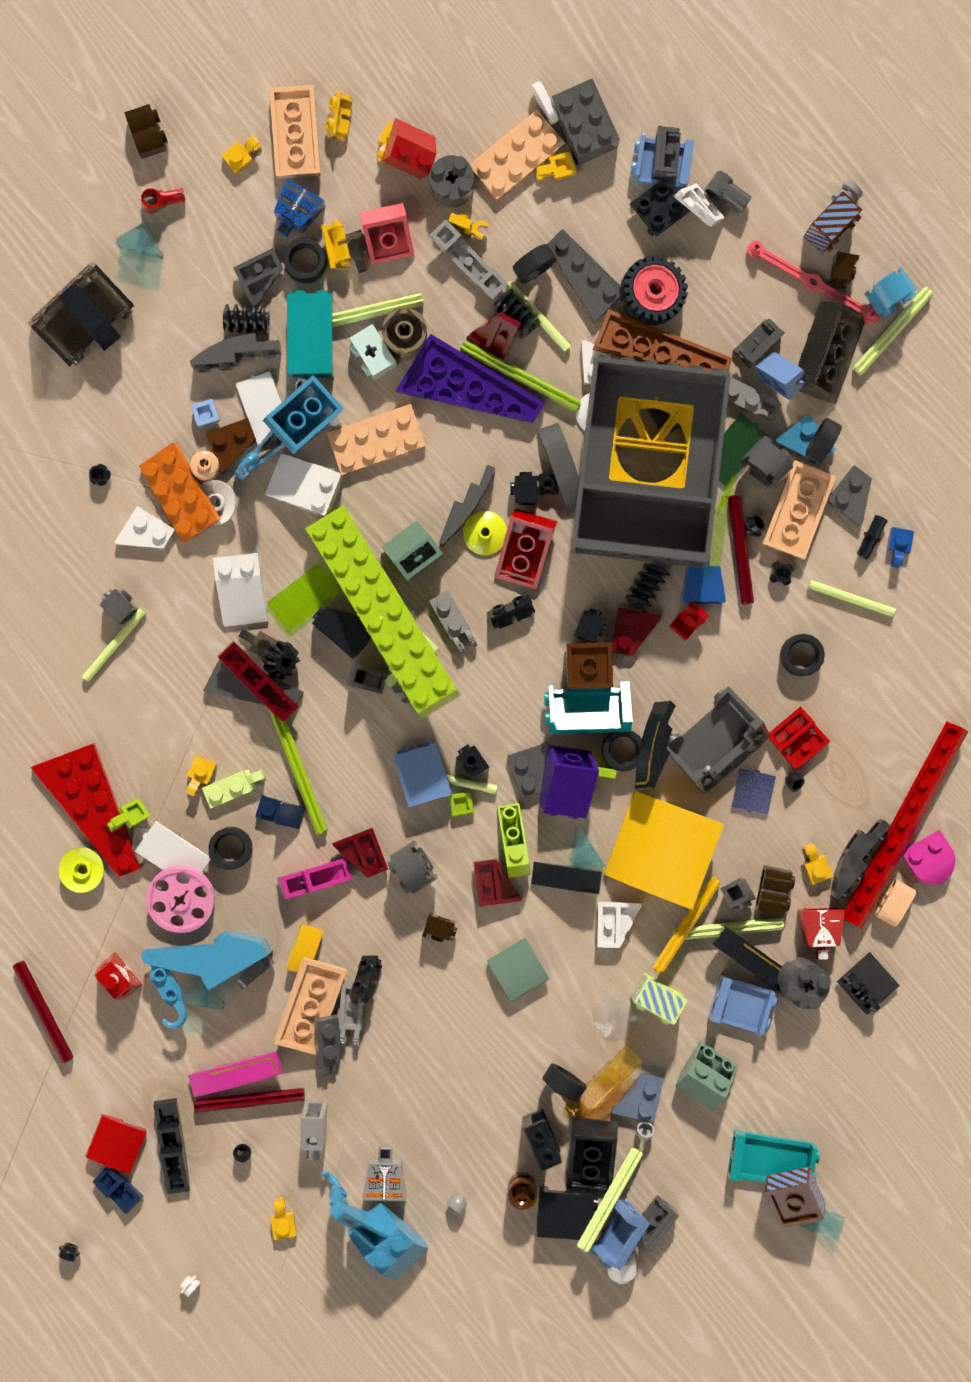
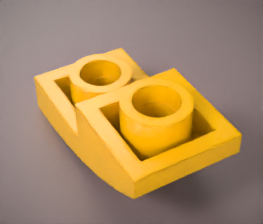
M305 924L299 926L295 944L291 947L285 969L298 973L303 957L314 960L323 930Z

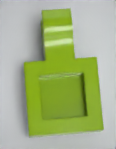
M138 797L118 809L120 815L112 818L111 822L107 825L111 832L124 824H127L130 829L147 820L150 814Z

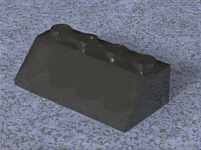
M820 301L798 366L804 370V375L797 380L796 384L800 380L805 382L799 391L832 404L837 403L865 320L843 303Z

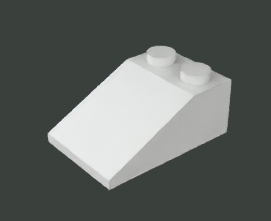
M280 454L265 495L324 517L332 509L343 476L341 473Z
M252 553L213 558L223 626L268 622L261 555Z

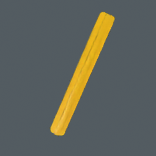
M710 877L697 897L693 910L690 909L653 965V969L657 973H664L721 884L717 878Z

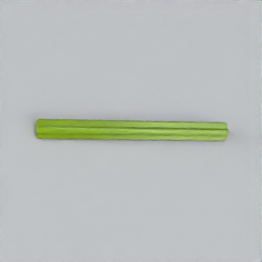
M465 341L460 348V352L573 412H576L581 404V401L468 341Z
M270 711L315 833L317 835L325 833L328 830L287 721L282 722Z

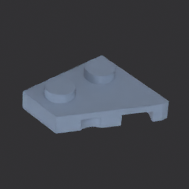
M641 1072L634 1080L632 1086L624 1092L619 1102L612 1107L611 1113L654 1123L664 1080L663 1077Z

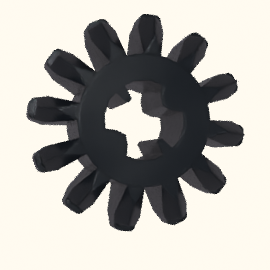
M277 640L276 644L269 643L270 649L263 650L266 656L261 658L264 663L263 669L273 678L284 679L286 675L292 676V670H298L296 663L301 661L297 657L299 654L298 650L289 642Z

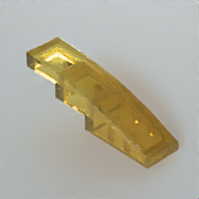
M625 1045L611 1061L609 1060L596 1075L590 1078L586 1083L587 1089L578 1102L571 1100L564 1109L572 1117L588 1118L621 1086L643 1061Z

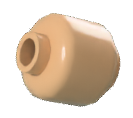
M209 451L197 452L190 461L191 472L200 482L214 480L219 474L220 465L218 458Z

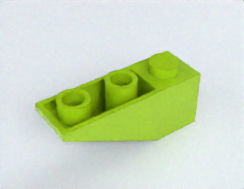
M515 803L497 806L508 876L512 878L530 875V863L520 805Z

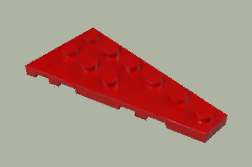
M95 743L30 767L118 877L142 869L126 825L124 824L111 832L107 825L111 822L112 818L120 815L118 811L119 806Z

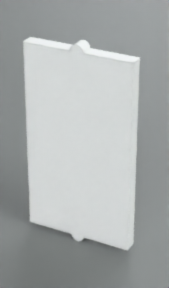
M270 371L258 376L251 375L250 379L236 383L258 445L271 431L263 422V419L282 403ZM275 435L270 441H277L278 437Z
M155 821L149 832L143 835L144 839L135 850L136 853L162 870L182 865L192 867L203 873V869L211 859L210 856L157 821ZM184 872L179 873L177 876L178 880L182 883H188L190 880L188 874Z

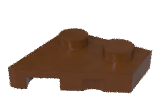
M248 418L206 433L212 451L218 458L221 474L226 473L227 469L256 441Z

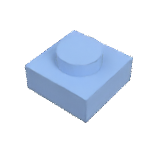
M213 399L191 405L198 428L220 422Z

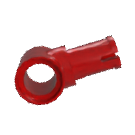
M148 188L142 192L141 207L146 213L154 214L160 209L166 208V205L184 203L186 200L183 188L165 192ZM153 197L157 200V203L155 205H148L145 199Z

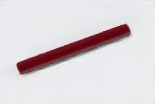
M731 495L728 497L741 603L742 605H749L754 603L741 496Z
M25 961L14 964L13 970L61 1063L69 1062L74 1056Z
M304 1088L200 1099L194 1102L195 1113L300 1102L305 1100Z

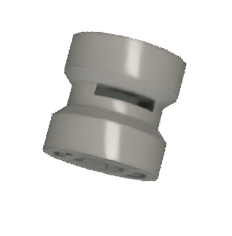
M846 180L842 185V189L836 191L831 196V200L834 201L844 191L853 201H858L862 197L863 192L855 182Z

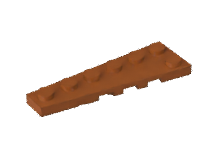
M609 309L592 349L619 357L634 358L636 361L641 362L655 360L658 364L662 365L674 362L679 363L680 367L689 368L690 365H699L705 370L723 368L726 369V372H728L732 358Z

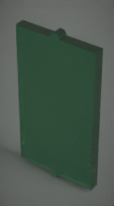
M742 413L724 432L719 481L725 486L743 468L741 459L758 439H762L764 436L769 437L757 427V423L751 422Z

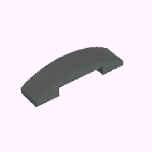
M555 423L537 431L568 514L576 510L579 475L559 423Z

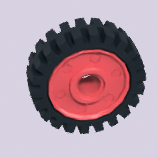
M654 255L652 258L647 256L636 261L627 270L621 281L619 294H622L620 297L621 303L624 302L623 308L625 311L629 310L630 313L628 315L631 318L634 316L637 321H643L648 325L651 323L658 325L666 323L678 314L686 302L688 284L684 282L686 280L685 275L680 273L682 271L681 268L674 266L675 262L671 261L669 263L667 262L668 258L665 257L659 259V256ZM649 287L656 288L658 294L651 293Z

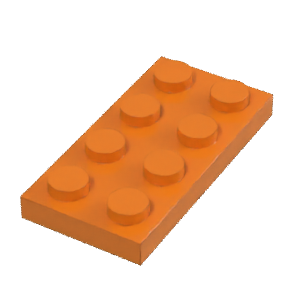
M177 442L171 443L139 465L182 543L188 542L221 520L199 480L192 474L190 464Z

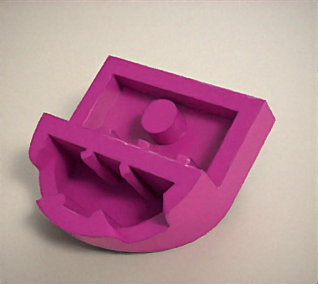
M940 830L906 848L902 855L912 871L913 877L920 883L932 884V886L940 885L946 882L954 871V851Z

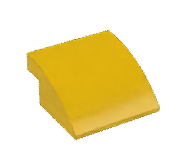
M634 791L604 875L693 910L724 824Z

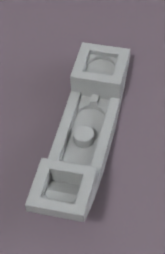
M446 219L430 234L433 241L453 264L491 300L508 285L495 269H491L461 238V234Z

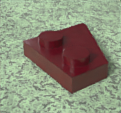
M618 608L612 639V652L633 656L660 621L661 616Z
M373 828L332 843V846L367 878L389 870Z
M496 859L473 862L479 907L522 901V897L518 894Z

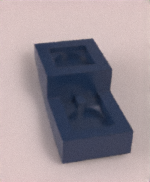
M106 1167L92 1181L106 1198H111L125 1214L129 1213L144 1197L124 1176L110 1167Z

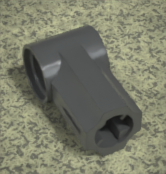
M717 171L705 188V192L709 197L716 201L724 202L739 214L752 198V196L735 185L733 179L723 171Z

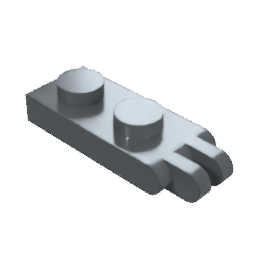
M330 1015L315 1018L317 1068L321 1069L323 1077L328 1076V1067L331 1075L336 1074V1065L341 1063L338 1017Z

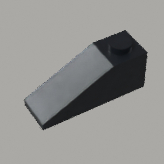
M76 282L58 296L104 351L121 338V335Z
M534 861L531 884L599 894L602 871Z

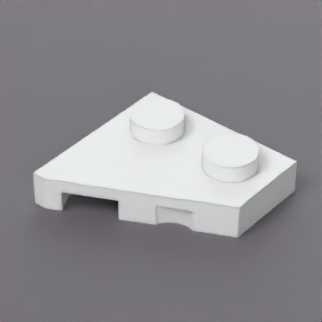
M137 506L114 543L118 545L165 549L176 530Z
M598 902L597 947L620 948L638 911L642 907V903Z

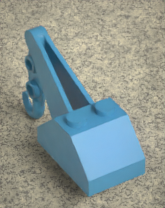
M314 375L311 376L263 419V422L271 431L256 449L250 452L237 466L238 469L234 472L235 476L240 481H243L259 465L284 446L294 455L318 435L344 408ZM276 435L282 441V444L259 460L260 451Z
M227 930L214 938L215 943L149 948L142 953L141 959L144 964L151 966L150 978L164 1002L173 1007L179 1015L178 1020L174 1023H170L166 1019H162V1023L168 1028L176 1029L181 1027L187 1019L182 989L171 970L201 976L205 986L210 990L270 954L273 949L267 939L239 931H234L230 934Z
M322 1171L321 1176L325 1177L332 1185L329 1189V1198L331 1200L329 1205L332 1216L349 1229L348 1236L363 1258L379 1274L396 1281L428 1250L427 1243L383 1201H377L368 1211L348 1205L349 1203L346 1199L348 1194L340 1182L331 1173Z

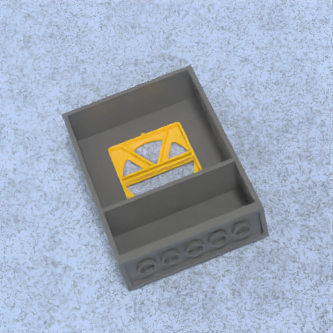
M604 354L594 357L570 553L705 568L710 558L731 372H726V369L723 368L705 370L699 365H690L689 368L680 367L679 363L669 362L667 365L658 364L655 360L636 362L634 358L623 357L622 360H618ZM659 409L670 414L669 419L653 440L650 439L639 414L640 410ZM629 417L632 418L640 439L618 436L620 428ZM679 423L684 433L685 444L662 442L675 424ZM616 446L684 454V458L679 468L669 478L657 483L640 482L630 477L624 471L617 457Z

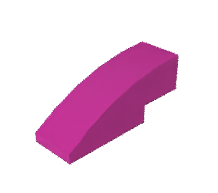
M343 858L277 877L282 898L289 899L349 881L352 878L347 860Z

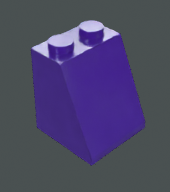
M548 745L539 801L543 813L550 816L563 815L572 819L587 818L599 774V769L591 751Z

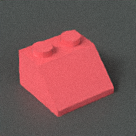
M403 203L360 212L371 265L415 255Z

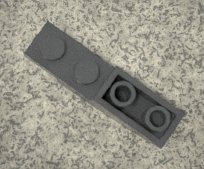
M256 333L240 335L208 347L190 360V365L200 373L210 372L212 368L229 371L233 367L238 366V357H241V360H252L254 356L262 355L263 358H275L276 354H282L281 344L279 340L258 342Z

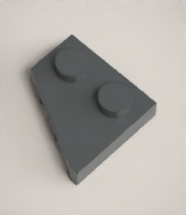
M273 248L233 267L251 305H255V307L283 271V267Z
M549 742L508 755L521 798L541 792Z

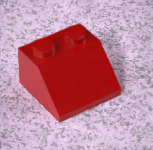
M395 118L381 161L422 179L430 175L431 167L437 154L436 137Z

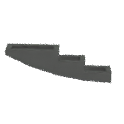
M486 466L480 485L470 483L463 503L454 501L439 545L445 546L475 512L488 489L495 473V467Z

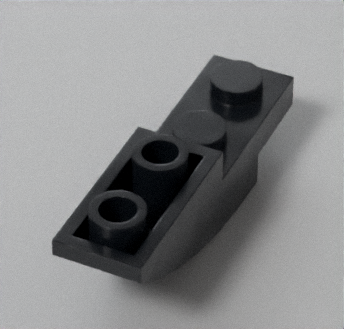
M878 819L866 834L861 830H857L849 840L834 872L831 896L838 900L841 897L845 898L852 889L850 886L855 880L858 882L866 874L865 869L868 865L862 861L863 857L865 859L868 858L874 851L873 846L876 842H881L889 834L887 830L890 828V825L885 820Z

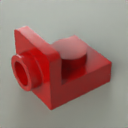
M692 601L676 616L670 624V628L686 641L708 619L709 615Z

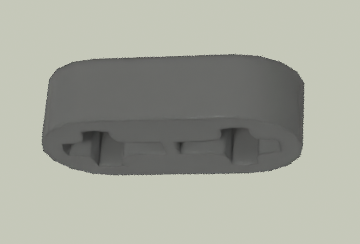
M267 955L235 982L243 990L275 962Z

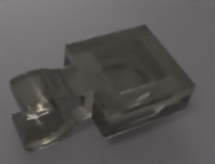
M362 229L345 234L346 240L342 241V244H347L349 255L351 258H354L358 273L367 271L362 255L367 254L368 249Z
M242 629L238 636L251 643L249 651L262 658L266 656L263 650L270 649L269 643L276 644L277 642L276 639L262 631H259L257 636Z

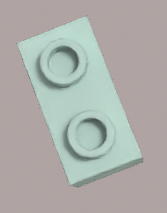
M373 324L350 337L352 345L349 348L355 358L360 356L363 364L360 366L367 377L371 375L376 380L397 367L394 358ZM370 349L372 352H375V357L373 358L368 355L367 351Z

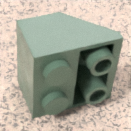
M415 521L382 546V549L408 583L444 557L442 551L418 521Z
M700 1041L681 1070L675 1087L713 1111L726 1099L738 1065Z

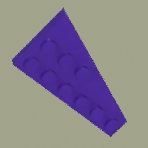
M432 334L429 335L425 345L396 389L397 393L528 423H534L545 405L541 400Z

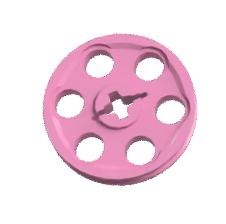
M182 865L168 867L158 873L150 883L146 894V906L151 918L163 929L175 933H187L201 927L210 917L215 904L214 890L208 878L200 871ZM183 872L188 874L189 882L181 883L177 878L178 874ZM159 880L166 881L169 889L166 891L159 890L157 882ZM202 886L206 888L207 895L199 897L195 889ZM186 890H188L183 900L184 902L178 903L176 907L173 908V906L176 904L177 897H180L186 892ZM158 901L163 902L166 910L163 912L156 911L154 903ZM194 908H201L204 911V917H194L192 910ZM179 915L183 918L184 923L180 926L174 925L171 918Z

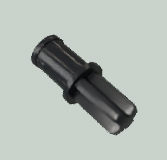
M879 515L874 516L868 531L863 534L865 537L857 551L859 557L863 559L870 557L876 543L881 540L879 537L888 522L887 519Z

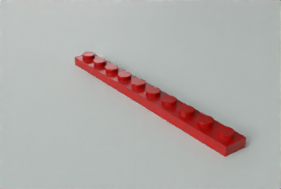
M946 721L888 829L889 834L882 840L866 870V874L861 879L845 909L844 920L863 929L967 736L968 731Z

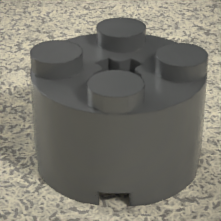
M456 155L444 156L432 164L429 180L430 190L434 199L449 208L464 205L474 191V172L471 165L464 157ZM453 179L455 183L451 184L449 180Z
M764 436L762 439H758L741 459V463L744 468L747 465L751 468L749 473L756 480L767 487L772 484V489H775L793 469V464L790 461L792 456L785 449L780 451L774 446L775 443L769 437Z
M415 841L391 854V861L387 863L391 872L398 874L401 879L399 882L400 886L406 894L408 892L414 894L437 880V874L432 875L431 870L434 869L431 861L421 847L418 849L414 847L417 844Z
M798 957L791 962H786L778 973L777 983L781 994L797 1007L817 1009L829 993L831 979L814 962L804 957Z

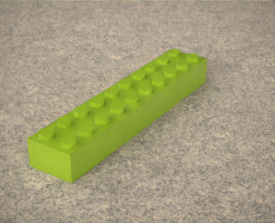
M342 505L305 528L421 719L461 696L345 506Z

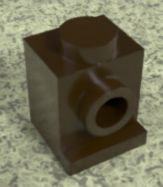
M838 251L833 257L829 284H835L836 288L847 289L848 283L855 278L856 267L854 265L859 260L860 255Z
M429 913L422 937L426 938L427 934H430L431 939L439 942H444V939L454 941L458 928L454 927L455 921Z

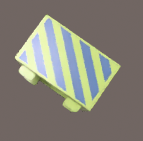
M644 972L631 994L637 1009L642 1012L645 1009L651 1011L665 1025H669V1023L675 1025L688 1002L683 994Z

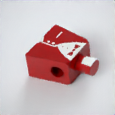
M842 908L798 909L804 944L808 947H815L816 959H829V946H840L845 910Z
M116 952L101 963L94 974L95 978L115 1000L126 999L142 985Z

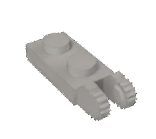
M731 377L728 403L755 416L758 415L767 420L774 421L776 416L772 412L760 408L765 403L773 408L780 409L782 403Z
M449 590L429 601L451 640L453 639L461 654L465 653V648L457 636L464 632L468 637L470 645L473 647L477 646L470 632V627Z
M342 983L339 1017L340 1046H345L346 1029L354 1030L353 1044L354 1047H359L363 1003L360 1001L361 999L349 998L353 983Z

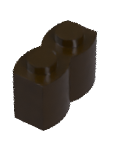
M150 104L124 112L141 159L167 151L165 144L168 143L164 130L160 131L157 123L161 122L157 109L152 110Z
M767 865L763 866L755 903L757 911L784 916L785 911H789L791 898H788V893L790 889L793 890L795 885V876H792L793 872L791 870Z

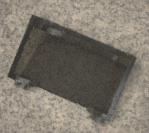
M94 262L89 263L28 322L30 327L69 367L72 364L78 365L85 358L83 355L84 349L94 339L58 296L76 282L110 324L116 319L122 318L125 320L133 312L132 308L135 306Z

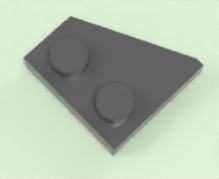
M853 465L829 495L827 502L860 527L864 520L872 478Z

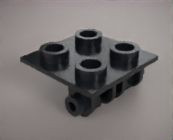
M665 177L629 204L647 225L648 233L656 237L691 211L674 197L677 191Z
M870 952L836 981L866 1015L871 1011H878L880 1009L879 1004L900 986Z

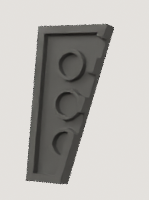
M219 659L203 691L264 705ZM271 677L298 704L303 691Z

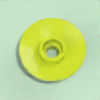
M481 511L473 514L467 520L463 529V538L465 544L472 552L488 556L502 549L507 527L499 515L490 511ZM482 529H488L490 531L489 535L483 536L481 534Z
M82 847L70 850L63 856L59 864V877L62 883L69 890L78 893L88 892L96 888L104 875L102 859L95 851ZM82 865L86 866L87 872L85 874L80 872V867Z

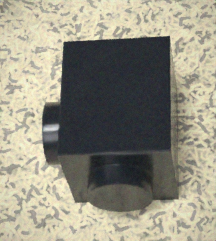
M520 472L519 476H515L514 482H510V495H515V506L537 505V476H532V472Z
M589 608V611L584 610L573 636L589 643H596L598 636L602 637L607 627V624H604L605 618L601 617L602 613L592 608Z
M467 744L457 751L459 756L456 759L471 780L489 768V765L475 745L470 747Z

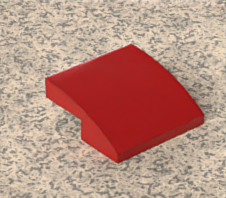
M801 706L769 732V740L795 771H798L831 743Z
M102 1114L85 1157L104 1166L130 1174L147 1131L145 1128L124 1123L122 1119Z

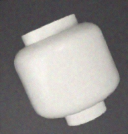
M631 1253L621 1271L614 1267L611 1269L607 1268L609 1278L619 1284H627L633 1280L637 1274L635 1255Z

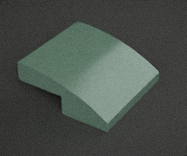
M526 938L487 960L511 1002L550 980Z

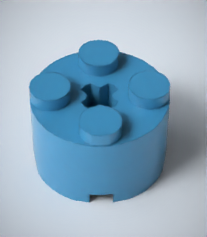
M902 267L898 269L899 274L893 271L873 286L874 289L871 290L872 293L869 290L864 293L879 316L888 317L896 311V305L900 302L905 305L917 295L915 293L917 290L916 286Z

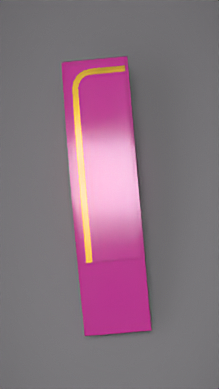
M275 1051L215 1066L212 1069L192 1073L188 1077L193 1095L197 1097L280 1075L283 1073L278 1053Z

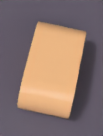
M894 879L877 906L874 915L896 927L913 901L916 890Z

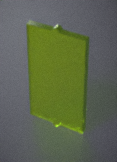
M732 476L715 510V514L718 516L735 485L736 477Z
M318 563L267 603L275 612L276 619H280L290 632L340 594L341 590L332 580L333 576L328 575L321 564Z

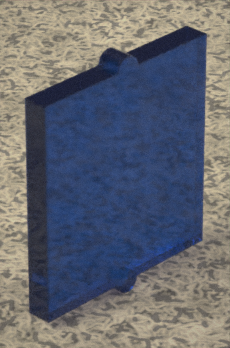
M739 768L731 807L745 809L749 813L754 811L768 814L776 776L760 773L759 770L754 772Z

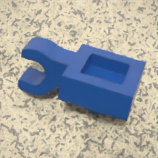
M896 527L890 528L887 550L893 551L891 567L900 568V566H903L904 553H911L914 531Z

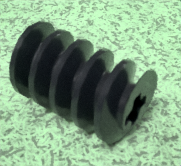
M511 288L503 293L493 306L497 305L495 308L496 313L503 312L521 323L517 332L521 331L519 338L524 339L538 327L540 322H535L538 317L537 314L532 317L529 316L532 311L531 308L523 309L526 304L525 301L517 303L520 298L519 295L511 296L514 291Z
M226 304L223 311V330L225 331L227 327L228 331L232 333L236 327L237 332L242 333L245 327L248 334L252 332L253 328L256 334H260L263 328L264 333L269 334L270 310L266 312L264 305H262L260 311L257 312L255 305H252L251 311H248L245 304L242 311H239L237 304L234 305L233 310H230L229 305Z
M653 563L643 564L642 567L646 572L639 571L638 575L641 579L634 580V584L637 587H630L629 589L633 595H625V599L632 606L646 613L648 612L644 606H652L648 599L657 598L653 590L661 591L657 584H665L666 582L662 575H670L669 572Z

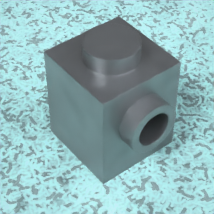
M117 589L107 591L101 598L103 601L99 604L117 623L122 625L138 610L131 602L132 596L124 589L122 591Z
M738 878L720 888L730 909L739 908L742 911L752 905L751 901L756 899L747 880L744 878Z

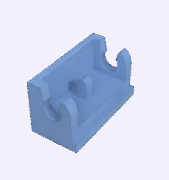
M774 351L770 352L755 365L758 380L788 400L793 398L792 396L805 383L800 380L796 384L797 380L804 375V370Z

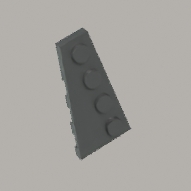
M562 229L548 243V246L556 256V263L560 270L563 271L568 279V283L576 292L581 304L595 324L622 296V294H619L621 285Z

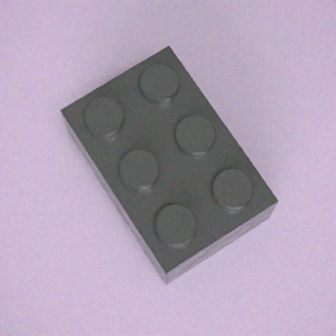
M593 78L551 97L559 117V126L577 166L618 148L620 138Z

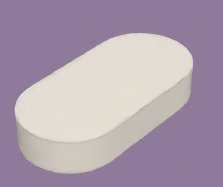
M539 81L532 84L533 95L547 122L550 125L557 123L559 120L557 111L544 86Z

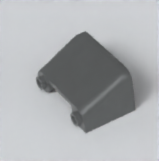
M729 686L725 690H720L714 696V708L682 736L679 733L671 734L665 746L670 752L669 756L703 794L713 789L769 738V732L765 723Z

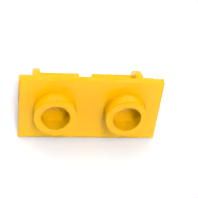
M342 90L331 96L328 103V109L331 111L330 118L327 119L325 131L328 132L327 140L335 135L337 140L345 141V137L348 136L350 121L342 119V116L350 117L353 101L348 94L341 96Z
M340 220L333 221L332 225H321L330 269H348L351 257L347 244H343V241L346 240L344 225L341 224Z

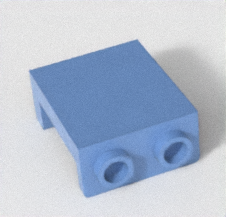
M641 133L640 140H635L633 153L637 154L636 162L632 161L630 175H634L633 183L654 186L663 178L653 177L655 139L646 138L645 133ZM686 139L684 144L680 143L677 179L665 178L675 190L686 188L688 185L694 140Z
M432 740L418 743L420 748L411 750L410 746L398 749V754L393 755L408 807L452 795L438 744H432Z
M720 975L708 1018L719 1024L722 1022L763 1036L764 1031L767 1032L771 1023L769 1014L771 1009H775L777 997H775V992L771 989Z
M619 1197L614 1206L617 1210L599 1240H595L590 1251L600 1257L599 1262L609 1269L614 1267L621 1271L650 1223L629 1201Z

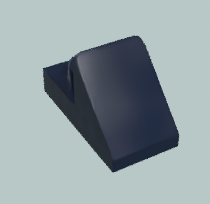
M261 795L255 817L275 822L277 825L299 829L305 807Z

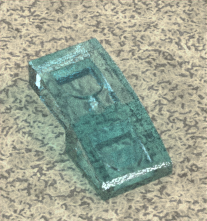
M825 1209L823 1221L798 1226L839 1240L846 1217Z

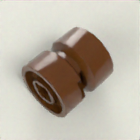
M524 1172L517 1173L509 1180L508 1197L511 1205L516 1209L526 1210L536 1203L538 1197L536 1181L530 1174Z

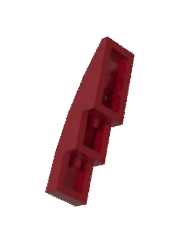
M234 641L217 656L282 722L299 707Z

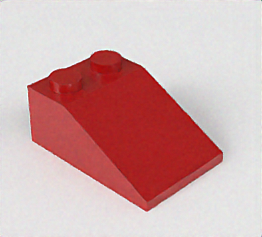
M514 509L510 517L494 578L537 590L558 521Z

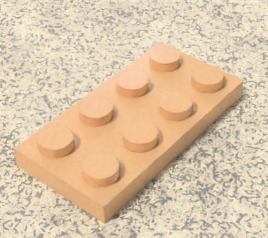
M314 85L269 88L276 178L321 176Z
M536 110L470 165L474 175L498 202L532 174L536 167L543 165L549 157L554 156L565 146V142L542 114Z
M411 404L327 433L342 476L426 447Z
M794 460L792 463L793 469L788 473L762 545L805 560L836 476Z
M303 957L273 1040L274 1044L316 1055L314 1019L332 1014L347 972L345 968Z

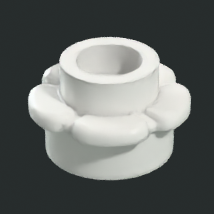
M196 1275L193 1278L188 1276L180 1285L182 1288L181 1295L184 1293L189 1297L198 1287L200 1282L196 1279Z

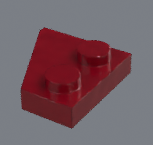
M501 312L470 332L466 340L504 360L521 323Z

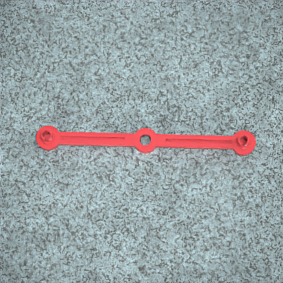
M753 241L748 245V256L754 259L761 258L800 280L808 291L823 293L860 314L868 324H873L879 319L880 316L872 306L866 307L825 284L818 274L809 275L765 250L763 244L759 241ZM810 280H816L817 284L811 285Z

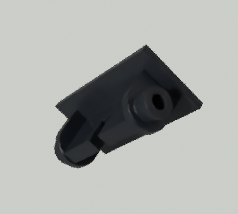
M521 595L515 597L508 604L494 606L487 613L494 629L499 628L500 630L514 624L511 618L512 615L516 616L517 621H521L531 617L532 613H535V609L528 595Z
M362 956L355 981L352 985L350 999H361L360 1001L365 1004H369V1001L373 999L376 985L371 983V980L378 981L382 968L381 960L378 959L379 956Z

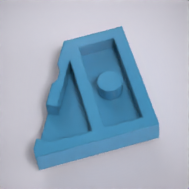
M810 414L774 440L775 444L782 445L792 450L791 452L799 456L802 455L815 464L819 463L805 455L806 449L819 427ZM834 446L828 455H830L832 452L836 450Z

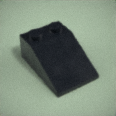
M573 1117L567 1188L600 1192L608 1191L614 1176L618 1139L617 1121Z

